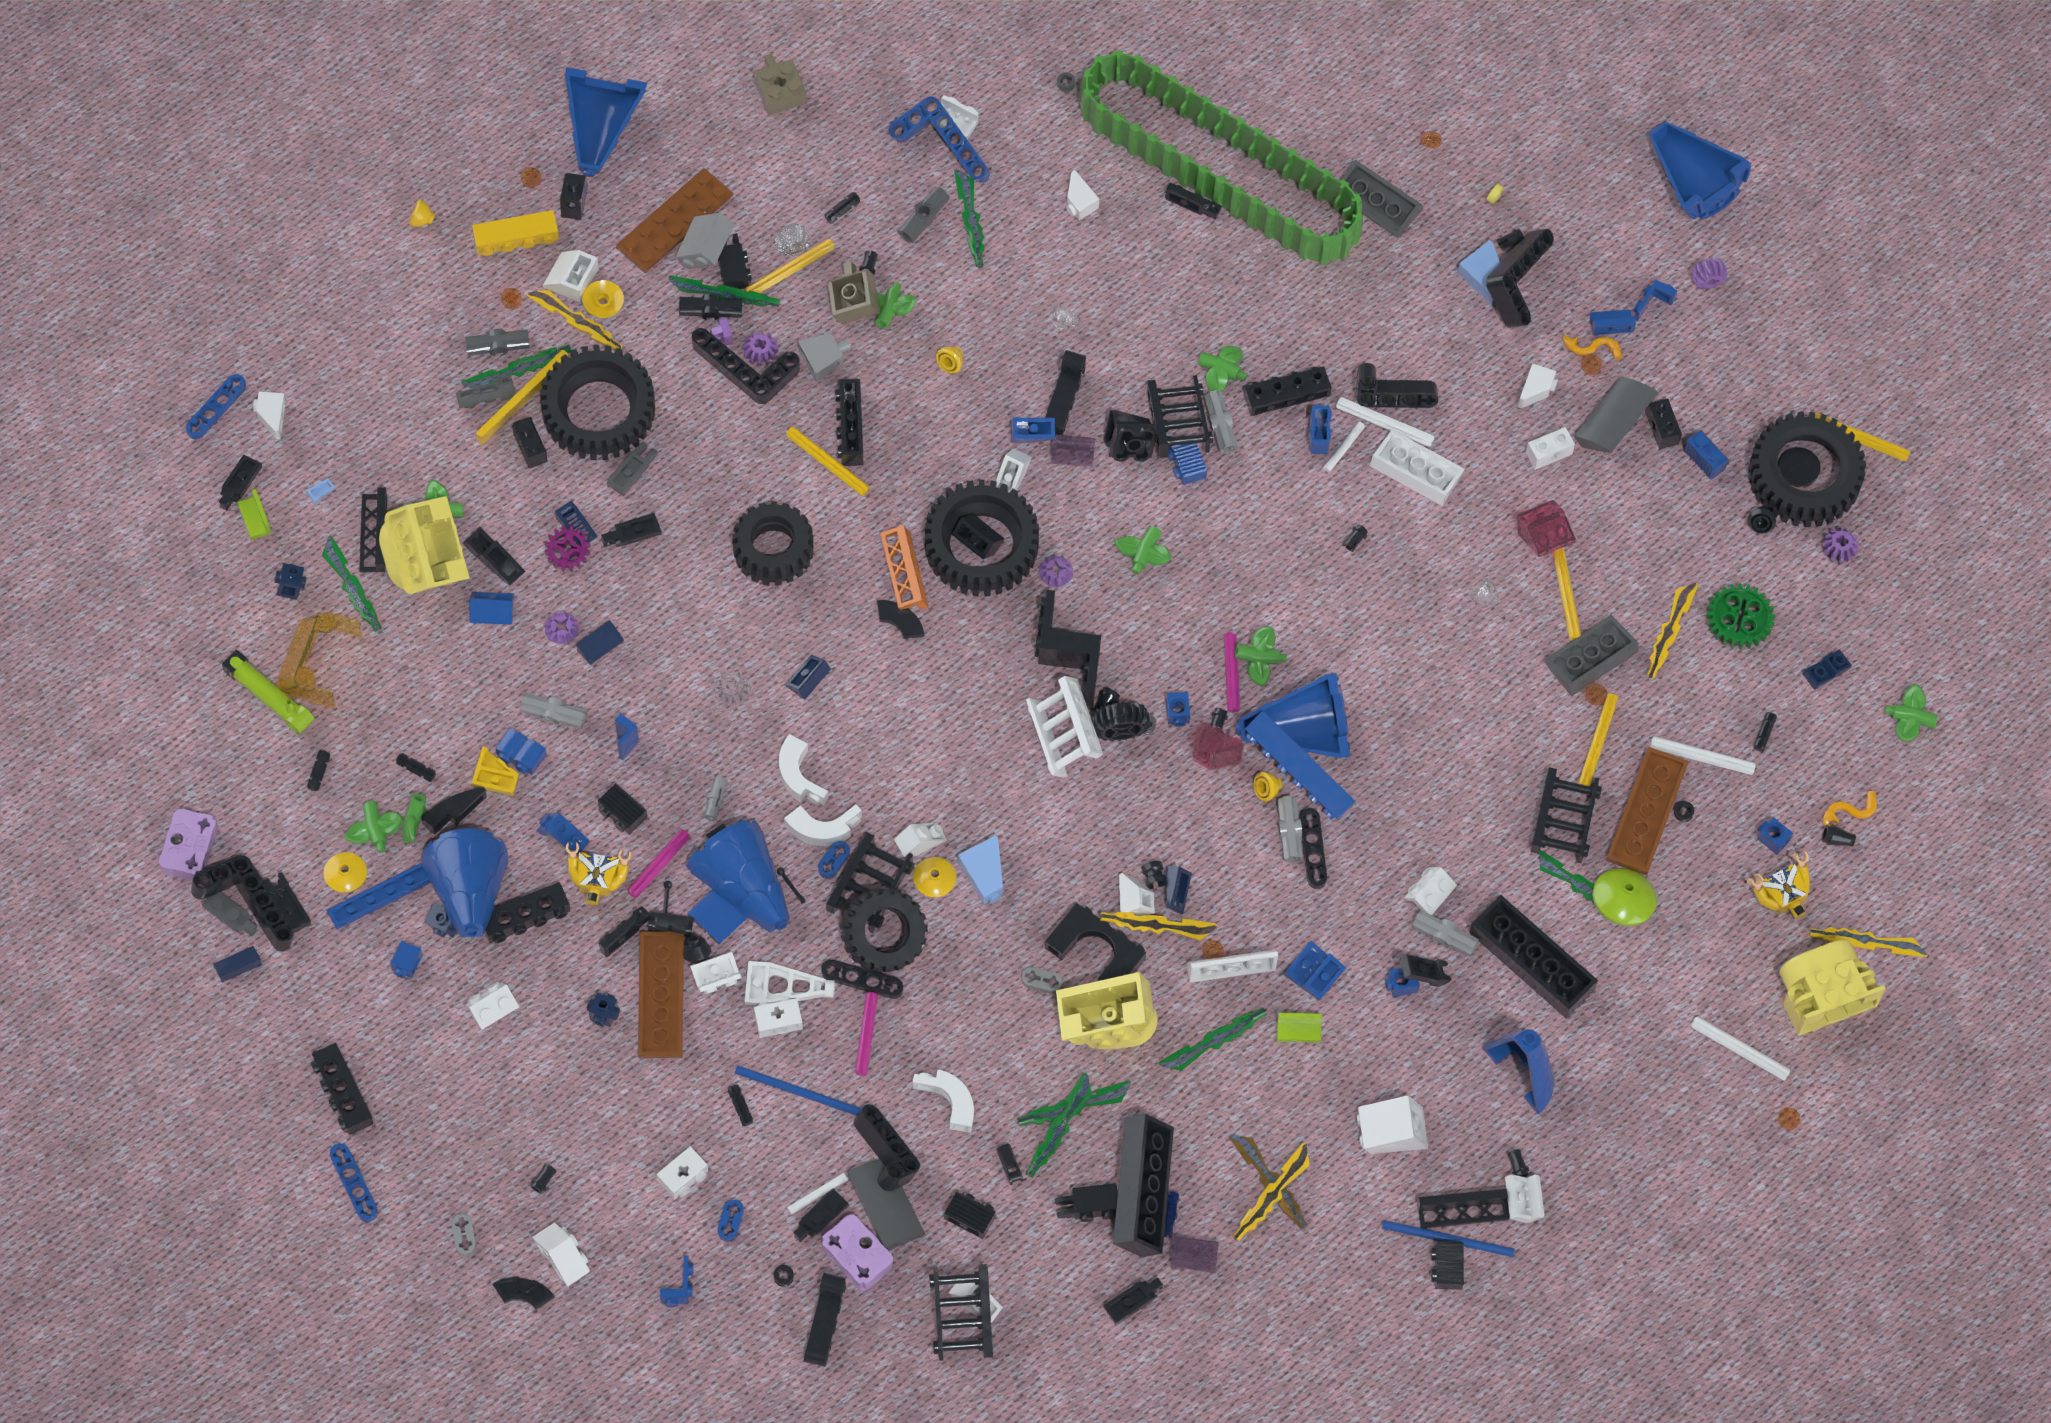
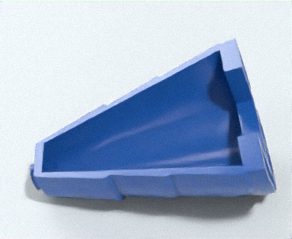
M566 67L565 79L578 167L584 176L594 177L595 174L600 173L617 146L618 138L629 123L631 115L646 92L647 82L627 79L626 84L586 77L587 71Z
M1666 121L1654 127L1649 133L1659 163L1666 172L1680 206L1692 219L1697 217L1706 219L1723 210L1741 192L1739 187L1742 182H1747L1751 171V163L1742 156L1719 147L1715 143L1697 137L1695 133Z
M1336 672L1326 674L1300 689L1297 688L1278 700L1270 701L1241 717L1239 723H1236L1238 736L1242 735V741L1252 743L1246 737L1248 732L1245 728L1264 711L1306 753L1311 752L1336 758L1350 757V743L1347 742L1349 735L1341 684L1338 685L1337 682L1339 681L1338 674Z
M743 820L724 828L705 841L706 845L701 852L697 849L692 854L686 864L691 874L715 890L718 895L739 908V912L768 932L776 929L782 930L788 925L790 916L781 883L778 882L764 832L757 821L754 820L751 823L749 820Z
M472 828L451 830L440 834L439 839L434 842L430 841L425 846L421 855L422 867L443 903L444 911L460 937H483L509 863L508 850L501 839L497 840L490 832Z
M1532 1029L1512 1032L1485 1044L1482 1049L1496 1065L1514 1053L1530 1072L1532 1091L1525 1095L1524 1099L1537 1114H1540L1550 1102L1554 1090L1553 1068L1549 1060L1547 1048L1540 1035Z

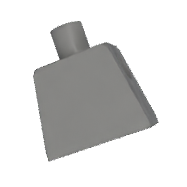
M831 333L798 341V350L816 382L844 364L842 353L851 350V346L846 338L835 342Z

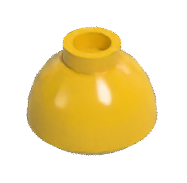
M417 200L409 220V224L412 227H422L426 224L431 225L435 213L431 211L430 206L424 200Z
M943 347L936 353V362L943 371L949 374H956L963 365V351L959 347Z
M1260 772L1254 778V792L1261 801H1271L1278 795L1279 790L1282 789V781L1271 773Z

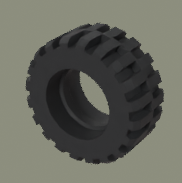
M771 501L769 505H766L765 502L760 503L758 508L752 506L748 509L747 515L743 513L740 516L739 522L734 527L733 553L738 568H742V573L746 577L751 575V580L756 583L761 580L763 585L769 586L770 582H775V585L779 586L782 585V581L786 580L787 583L794 581L793 577L795 575L799 578L803 575V568L808 569L814 553L813 530L811 524H808L807 517L804 514L800 516L799 509L796 507L791 509L790 505L784 502L782 505H777V501ZM780 531L787 534L793 540V545L782 555L767 556L757 551L753 546V542L762 533Z
M888 888L864 892L859 895V898L849 904L850 908L848 910H845L843 915L845 919L844 922H841L840 928L843 929L841 939L845 942L846 947L844 948L847 953L851 954V959L855 963L861 964V967L877 972H892L903 969L904 966L914 962V958L922 952V945L926 944L927 938L924 937L925 932H928V926L924 924L925 914L921 913L920 905L914 902L911 896L903 894L899 890ZM883 909L897 914L903 926V935L900 943L888 951H880L873 948L865 935V926L869 916Z

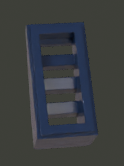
M572 501L555 511L556 519L562 526H565L566 530H569L571 526L576 529L583 525L580 528L582 534L586 531L589 532L587 534L588 539L585 542H591L597 538V534ZM575 518L578 519V520H576L575 522H573L572 524L569 525V522H570V521H572V520L575 519ZM574 538L575 543L582 547L581 543Z
M1167 866V908L1178 914H1183L1192 873L1179 866Z

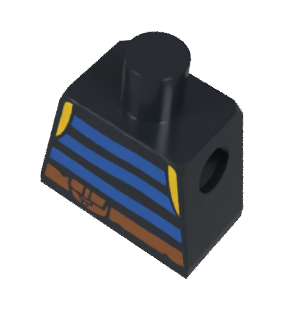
M572 173L565 174L560 197L561 217L576 220L582 219L588 191L586 176ZM570 202H573L576 206L570 207Z

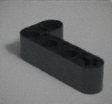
M1066 350L1064 353L1061 372L1045 418H1055V435L1063 436L1069 419V411L1073 408L1076 399L1075 394L1079 390L1082 381L1081 377L1085 373L1086 355Z
M1364 363L1358 367L1356 391L1358 404L1362 407L1432 408L1438 404V389L1433 381L1377 380L1376 367L1373 364Z
M870 1104L865 1105L854 1119V1126L885 1165V1169L878 1177L879 1186L885 1191H893L908 1184L920 1169V1162L879 1109Z
M823 1273L819 1289V1299L805 1350V1363L823 1367L827 1365L832 1345V1336L835 1333L837 1316L840 1314L843 1302L842 1296L846 1289V1277Z

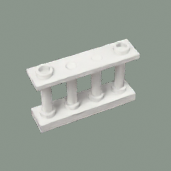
M1067 676L1058 680L1061 687L1060 691L1044 701L1033 698L1026 699L1028 712L1032 716L1048 763V770L1053 776L1062 778L1068 776L1064 766L1084 755L1099 758L1103 755L1078 680ZM1065 698L1067 709L1048 720L1045 709ZM1071 717L1074 724L1073 729L1055 739L1052 728ZM1078 736L1080 747L1061 758L1058 747Z

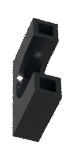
M1077 902L1045 940V949L1060 960H1063L1073 946L1083 938L1098 937L1108 942L1113 949L1114 957L1097 981L1133 974L1146 959V951L1142 945L1137 942L1133 943L1127 939L1128 937L1121 930L1116 931L1110 927L1109 922L1101 921L1100 918L1093 914L1090 908L1085 905L1081 906Z

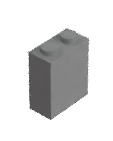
M721 212L694 217L675 258L687 269L715 265L734 224Z

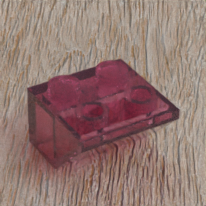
M1554 500L1517 515L1518 535L1538 557L1576 542L1565 512Z
M1207 724L1194 744L1193 761L1210 770L1240 764L1243 760L1245 744L1242 743L1240 738L1229 736L1221 728Z

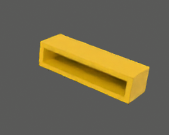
M554 210L472 225L477 255L490 256L498 251L511 252L515 248L520 247L528 249L536 244L550 245L559 240Z

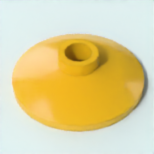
M599 280L586 287L582 296V302L585 310L590 315L597 318H610L622 309L624 295L620 287L615 283ZM601 300L607 301L606 304H600L599 302Z
M350 852L334 855L328 860L324 868V879L327 885L341 893L357 890L363 885L367 877V867L364 860ZM342 868H349L347 872H341Z
M940 857L924 859L916 866L913 874L916 888L928 897H941L948 894L954 888L957 878L953 865ZM937 872L939 875L932 877L931 873Z

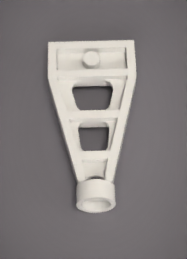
M748 961L745 1005L758 1006V1004L763 1002H770L771 1004L779 1002L783 998H797V1001L819 997L834 998L835 980H826L771 962ZM779 976L785 978L788 981L787 990L782 993L771 994L768 991L770 977ZM802 980L809 982V991L793 992V981ZM822 985L825 986V990H821Z

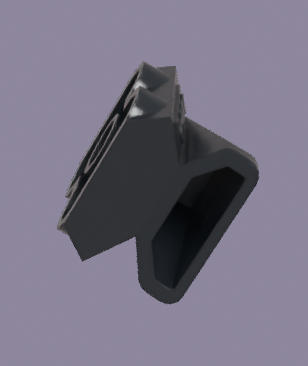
M1110 410L1103 438L1105 445L1111 447L1109 457H1114L1119 462L1125 461L1129 457H1134L1139 462L1152 458L1157 438V424H1151L1149 418L1118 410Z

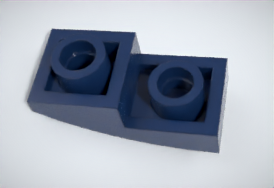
M1839 649L1825 656L1821 662L1805 669L1802 674L1812 688L1816 690L1846 672L1852 665Z

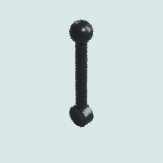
M779 867L776 871L777 874L783 877L801 904L805 903L804 897L800 895L786 876L784 868Z
M665 881L663 884L665 888L663 913H667L669 890L672 887L671 881Z

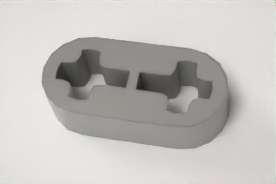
M1034 967L1026 968L1022 973V984L1029 989L1056 994V991L1062 988V978L1057 973ZM1035 974L1034 977L1039 980L1034 979L1032 982H1028L1026 976ZM1055 979L1058 985H1054L1053 988L1049 987L1047 982Z
M459 1214L452 1221L455 1247L459 1255L468 1257L476 1250L473 1224L468 1215ZM460 1220L468 1223L465 1225V1233H461L460 1226L456 1227V1225H459ZM467 1237L468 1244L472 1245L468 1247L469 1250L464 1251V1248H459V1246L463 1245L462 1238Z

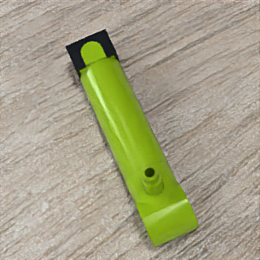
M237 649L222 663L223 671L229 677L241 683L282 718L287 726L296 734L300 735L315 720L309 710L302 705H298L253 667L248 662V659Z

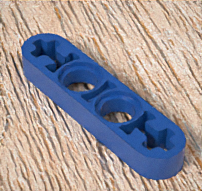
M234 374L228 377L188 421L186 432L191 439L202 438L245 391L246 382L243 376ZM240 381V387L235 386V387L233 388V384H232V383H233V382L237 383V382ZM220 396H227L229 398L224 404L217 402ZM206 411H214L215 415L213 418L207 419L204 417ZM198 425H199V430H200V431H199V432H198V431L192 432V428H191V427H195V428H196V427H198Z
M335 1144L330 1149L331 1161L358 1217L364 1222H371L378 1214L376 1204L349 1148L344 1144ZM337 1150L345 1152L343 1156L346 1163L343 1165L339 1157H334L337 1155ZM346 1169L355 1170L353 1178L346 1179L343 1176V1172ZM355 1188H363L365 1192L362 1197L355 1198L352 1195V1191ZM364 1201L366 1202L368 1209L373 1208V1210H371L370 1216H367L366 1213L361 1214L364 1212L363 1206L361 1204Z

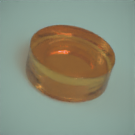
M1433 131L1422 133L1421 143L1425 147H1440L1442 141L1440 134Z
M533 167L524 169L520 175L522 184L528 188L538 186L541 182L540 171Z
M515 288L505 289L501 294L502 305L507 309L518 308L522 303L520 291Z
M1588 354L1583 357L1581 369L1584 373L1595 375L1600 372L1602 361L1597 355Z
M1592 684L1586 690V700L1592 705H1601L1606 700L1607 690L1600 684Z
M1210 940L1203 945L1202 956L1204 959L1223 957L1224 948L1220 942Z
M1784 1108L1778 1115V1123L1785 1130H1793L1800 1123V1114L1794 1108Z

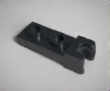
M278 873L277 885H272L268 880L263 881L294 933L311 925V920L290 888L283 873Z
M1407 954L1400 957L1404 978L1426 982L1430 986L1435 987L1443 986L1452 980L1443 971V966H1448L1445 960L1437 959L1434 961Z

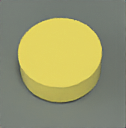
M1497 183L1486 200L1491 204H1495L1503 193L1504 187Z

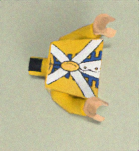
M568 842L566 845V851L570 854L568 856V872L573 884L579 887V892L587 893L585 901L587 904L598 905L600 895L610 896L611 891H616L625 882L629 868L628 861L633 858V852H629L628 858L623 856L624 848L620 850L619 858L579 852L578 856L576 853L579 850V843L576 842V850H570Z
M1802 850L1803 857L1801 860L1798 859L1797 853L1793 854L1794 861L1798 862L1797 866L1794 863L1764 880L1760 874H1754L1756 878L1755 883L1752 878L1747 879V884L1754 887L1753 891L1760 905L1772 911H1777L1779 914L1790 910L1795 919H1799L1806 914L1801 903L1806 901L1810 892V875L1808 865L1805 864L1809 858L1807 852Z

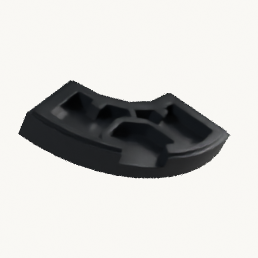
M877 600L879 622L896 626L901 632L903 639L924 637V630L920 620L909 608L900 610L897 602Z
M510 1277L492 1284L504 1304L510 1301H524L536 1310L555 1298L547 1287L535 1280Z

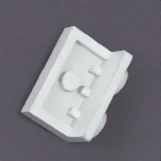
M943 95L941 104L968 139L978 124L979 113L973 107L965 106L955 98ZM942 120L940 122V127H947L949 124V120Z
M1429 867L1421 874L1422 878L1408 889L1409 893L1405 896L1407 901H1413L1420 910L1430 915L1437 910L1457 886L1441 867Z
M732 952L690 965L698 991H704L705 994L716 991V987L725 984V987L737 984V979L742 978Z
M496 982L487 988L488 991L480 995L478 993L468 999L469 1003L465 1006L471 1012L481 1030L519 1008L506 984Z
M1512 1174L1506 1176L1510 1219L1530 1223L1543 1218L1544 1208L1540 1176L1533 1175L1528 1178Z

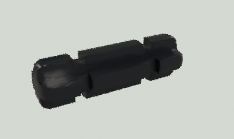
M855 192L848 195V199L845 198L834 206V210H829L825 213V219L830 224L838 220L837 217L840 218L852 209V205L856 206L860 202V197Z
M1766 713L1753 746L1755 750L1760 752L1765 750L1777 718L1775 713Z
M323 750L317 753V761L314 762L310 774L311 779L307 783V788L311 791H318L320 788V781H322L327 768L326 763L330 759V754L327 751Z
M404 753L398 755L396 759L397 765L405 766L408 771L419 777L423 776V779L429 782L433 781L436 776L435 770L430 767L426 768V765L413 758L409 759V756Z
M735 1084L728 1087L729 1096L732 1098V1103L738 1116H740L742 1126L752 1124L753 1118L751 1113H749V1108L741 1094L739 1085Z

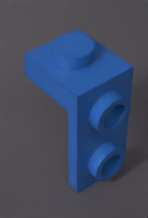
M1655 280L1652 286L1648 285L1645 289L1643 301L1637 302L1633 311L1636 313L1635 320L1638 321L1653 296L1672 306L1676 299L1677 290L1669 284Z
M560 813L546 814L540 820V826L536 830L543 836L551 835L565 848L569 842L570 850H576V842H578L579 850L576 853L578 856L579 852H582L589 843V839Z
M684 1255L683 1289H660V1301L666 1307L688 1304V1297H692L693 1284L688 1283L689 1276H693V1262H689V1255Z

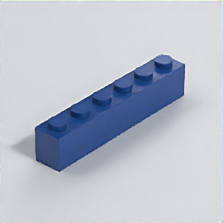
M1264 711L1245 728L1248 732L1246 737L1254 745L1258 742L1263 747L1261 752L1269 760L1273 757L1278 762L1276 766L1285 775L1289 772L1294 777L1292 782L1300 790L1304 787L1309 792L1307 797L1315 805L1320 803L1325 807L1323 812L1331 820L1334 817L1339 820L1356 803Z

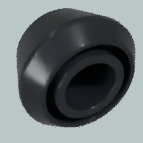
M1759 506L1750 512L1747 523L1754 532L1765 534L1774 529L1776 517L1768 507Z
M692 935L684 942L682 956L683 959L690 963L705 961L711 954V947L703 937Z

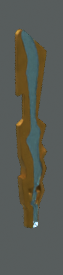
M1229 1135V1139L1248 1166L1251 1163L1260 1174L1259 1181L1265 1188L1269 1183H1275L1279 1179L1277 1172L1268 1170L1253 1138ZM1280 1183L1275 1191L1270 1194L1277 1198L1278 1192L1284 1184ZM1287 1186L1281 1190L1282 1199L1279 1200L1280 1204L1278 1206L1302 1230L1308 1224L1300 1214V1205L1294 1202L1293 1194L1287 1190Z

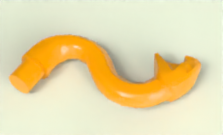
M1569 335L1563 336L1564 346L1577 355H1590L1599 346L1607 345L1615 360H1620L1623 357L1619 343L1613 338L1599 337L1588 347L1583 348L1577 345L1579 336L1576 338H1569Z
M1867 792L1865 810H1858L1844 801L1831 804L1823 816V826H1830V822L1840 823L1835 815L1838 810H1845L1853 817L1860 819L1872 816L1877 809L1876 792Z

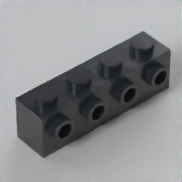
M1324 366L1319 368L1311 367L1307 371L1291 372L1287 376L1271 377L1267 381L1259 383L1251 382L1244 386L1243 395L1250 416L1329 397L1331 396L1332 387Z
M860 379L839 380V389H835L836 402H840V408H836V420L841 421V427H837V440L842 441V446H838V458H842L843 466L863 465V434Z

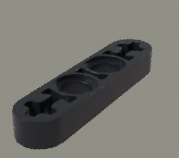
M1307 808L1302 811L1300 816L1307 882L1310 887L1320 889L1327 882L1320 815L1317 810ZM1308 814L1315 818L1312 822L1313 828H1309V821L1305 819ZM1314 834L1318 837V841L1316 843H1309L1306 837ZM1317 854L1320 856L1321 861L1316 864L1309 861V856ZM1315 869H1318V875L1322 878L1320 883H1316V880L1312 879L1315 875Z
M826 960L821 967L824 979L835 980V983L866 992H874L890 999H897L903 994V982L892 976L836 960ZM831 966H834L837 972H841V968H843L842 978H839V973L832 972L829 975L826 968L829 969ZM847 973H857V980L853 982L846 979ZM876 978L879 984L872 988L867 985V980ZM883 980H885V981H886V982H885V985H886V986H884V990H881L882 985H883ZM893 984H897V988L900 990H895V992L892 993L890 992L889 987H892Z

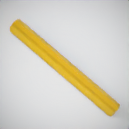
M826 239L747 286L745 291L749 292L750 290L758 293L765 291L834 250V243L831 239Z
M1815 413V418L1820 419L1821 414ZM1826 417L1825 421L1831 422L1832 419ZM1838 421L1836 426L1840 427L1844 423ZM1846 425V434L1852 431L1855 434V442L1859 440L1862 445L1902 461L1908 459L1910 450Z
M792 426L787 430L786 436L857 493L865 496L869 492V485L797 428Z
M1559 543L1552 546V553L1569 639L1573 641L1581 636L1564 545Z
M1607 694L1578 784L1587 786L1591 784L1618 701V696L1615 694Z

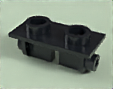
M651 911L648 932L684 934V938H688L692 935L694 917Z

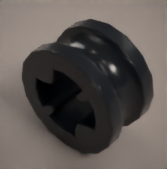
M1681 801L1676 805L1674 815L1677 820L1688 822L1692 819L1695 810L1690 802ZM1682 807L1687 808L1686 811H1690L1686 816H1683L1682 812L1679 813Z
M780 1265L775 1269L774 1281L777 1285L786 1287L793 1282L794 1273L791 1267ZM783 1271L784 1273V1271H787L789 1279L785 1280L783 1278V1281L779 1280V1272Z

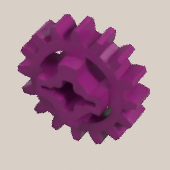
M562 526V531L560 532L554 529L555 535L549 534L548 539L550 542H545V547L549 548L545 550V555L550 556L547 559L548 562H554L553 566L555 569L561 566L562 572L566 568L573 572L574 566L581 569L580 563H587L585 556H590L591 554L587 550V548L591 547L590 542H585L588 539L587 535L581 536V529L575 532L573 526L569 530ZM574 538L581 543L582 547L575 544ZM567 546H571V549H569L568 552L564 551V549H566ZM554 551L561 555V560L555 556Z

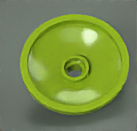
M1624 868L1608 870L1597 879L1593 887V901L1597 910L1606 919L1622 926L1640 925L1646 922L1656 909L1657 895L1654 887L1643 875L1636 871Z

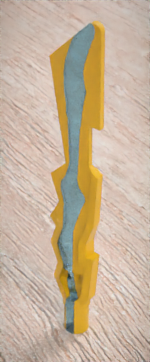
M1832 927L1824 930L1810 928L1809 937L1820 938L1830 943L1838 940H1848L1853 947L1868 950H1874L1876 947L1892 949L1891 953L1927 957V953L1914 938H1876L1871 931L1860 933L1855 929H1835Z

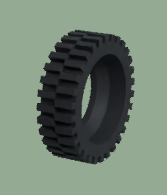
M593 345L594 351H588V346L582 347V353L578 354L576 349L572 350L571 358H568L565 354L561 357L562 364L556 361L553 364V371L548 370L546 374L547 380H543V390L541 389L540 393L543 422L546 425L548 434H551L552 440L555 443L559 441V447L563 450L568 447L569 454L574 456L576 451H578L579 458L585 459L586 454H590L591 460L597 461V455H602L603 460H609L608 454L613 453L614 458L620 457L619 451L622 449L625 454L630 452V444L636 448L639 445V438L644 440L647 436L646 430H651L652 421L655 418L654 387L646 368H641V362L638 359L633 362V357L630 353L627 352L623 357L622 349L616 348L615 353H613L611 346L605 345L604 351H600L599 345ZM607 382L617 386L626 394L630 403L629 415L622 424L609 430H583L576 427L568 416L567 408L571 396L576 390L588 383Z
M1798 412L1796 418L1790 413L1786 415L1785 421L1782 417L1776 419L1775 425L1771 422L1767 426L1766 431L1763 430L1759 439H1757L1750 459L1748 479L1749 483H1752V493L1757 492L1755 499L1758 503L1764 500L1763 506L1769 509L1772 508L1776 518L1779 514L1782 515V522L1787 523L1788 519H1793V526H1799L1800 521H1804V527H1810L1812 521H1815V525L1818 527L1822 526L1824 519L1827 524L1832 523L1834 517L1838 520L1843 516L1844 511L1847 513L1852 504L1854 505L1865 478L1866 461H1863L1865 454L1863 450L1859 451L1861 447L1859 440L1853 442L1855 434L1852 431L1846 434V425L1842 424L1840 427H1837V419L1832 418L1831 422L1825 421L1827 415L1822 413L1820 419L1815 418L1816 412H1809L1808 417H1804V412ZM1793 441L1818 443L1829 449L1838 458L1840 466L1839 475L1832 485L1820 491L1807 492L1796 489L1788 484L1780 474L1778 455L1781 449Z
M973 480L967 481V487L963 488L962 483L956 485V492L949 488L946 490V498L941 494L937 498V504L933 503L931 506V513L928 512L927 523H925V554L930 568L934 567V574L937 577L941 575V582L945 585L950 581L951 589L956 591L957 587L960 586L962 594L967 595L968 589L973 590V596L978 597L979 591H984L986 597L991 596V590L995 589L996 595L1002 594V587L1004 586L1009 591L1013 589V582L1019 585L1022 582V575L1027 577L1030 573V568L1033 569L1039 548V523H1037L1036 513L1033 514L1031 504L1026 505V498L1023 495L1018 498V491L1014 488L1009 493L1008 485L1002 483L1001 487L997 488V481L991 480L990 486H986L985 480H979V485L974 486ZM973 513L976 516L994 518L1004 524L1013 539V549L1008 559L999 565L987 568L972 567L958 561L951 551L950 539L960 519Z

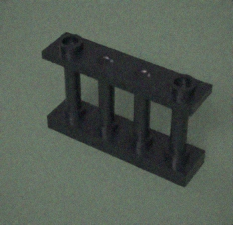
M1193 375V386L1163 390L1157 388L1156 380H1148L1147 395L1153 424H1157L1156 442L1159 457H1168V449L1172 448V446L1204 443L1205 453H1209L1210 444H1213L1212 431H1208L1201 398L1203 396V385L1198 383L1197 375ZM1194 394L1195 402L1165 406L1160 404L1162 398ZM1197 410L1198 418L1169 422L1163 420V416L1169 413ZM1199 426L1201 429V434L1173 438L1166 435L1168 430Z
M1549 767L1531 852L1539 854L1541 847H1552L1579 853L1577 863H1582L1583 857H1588L1590 845L1586 844L1595 798L1600 799L1602 787L1598 786L1600 778L1595 777L1593 787L1559 780L1560 777H1556L1557 769ZM1557 788L1591 795L1589 806L1555 799L1556 797L1552 796L1553 789L1557 790ZM1555 807L1586 814L1585 826L1551 818L1552 816L1548 815V811ZM1553 827L1583 834L1581 845L1547 838V835H1544L1545 828Z
M867 832L827 901L826 911L835 914L837 909L848 910L850 903L844 898L847 891H854L860 895L870 891V889L856 883L854 879L858 873H864L890 886L889 889L898 890L905 875H910L914 869L913 854L909 853L905 861L877 848L875 836ZM874 855L900 868L895 879L867 866L866 862H864L867 856ZM885 909L878 910L875 914L869 916L867 920L870 922L869 932L873 933L876 928L880 929L885 919L883 917Z
M978 1264V1271H974V1274L939 1276L938 1268L933 1267V1274H929L930 1288H934L937 1341H933L934 1354H938L939 1361H944L943 1351L979 1349V1351H983L984 1358L993 1357L987 1264ZM964 1283L979 1285L980 1293H976L975 1296L940 1298L939 1285ZM976 1305V1307L981 1309V1315H978L977 1318L941 1320L940 1307ZM969 1327L982 1329V1337L978 1338V1340L942 1342V1329Z

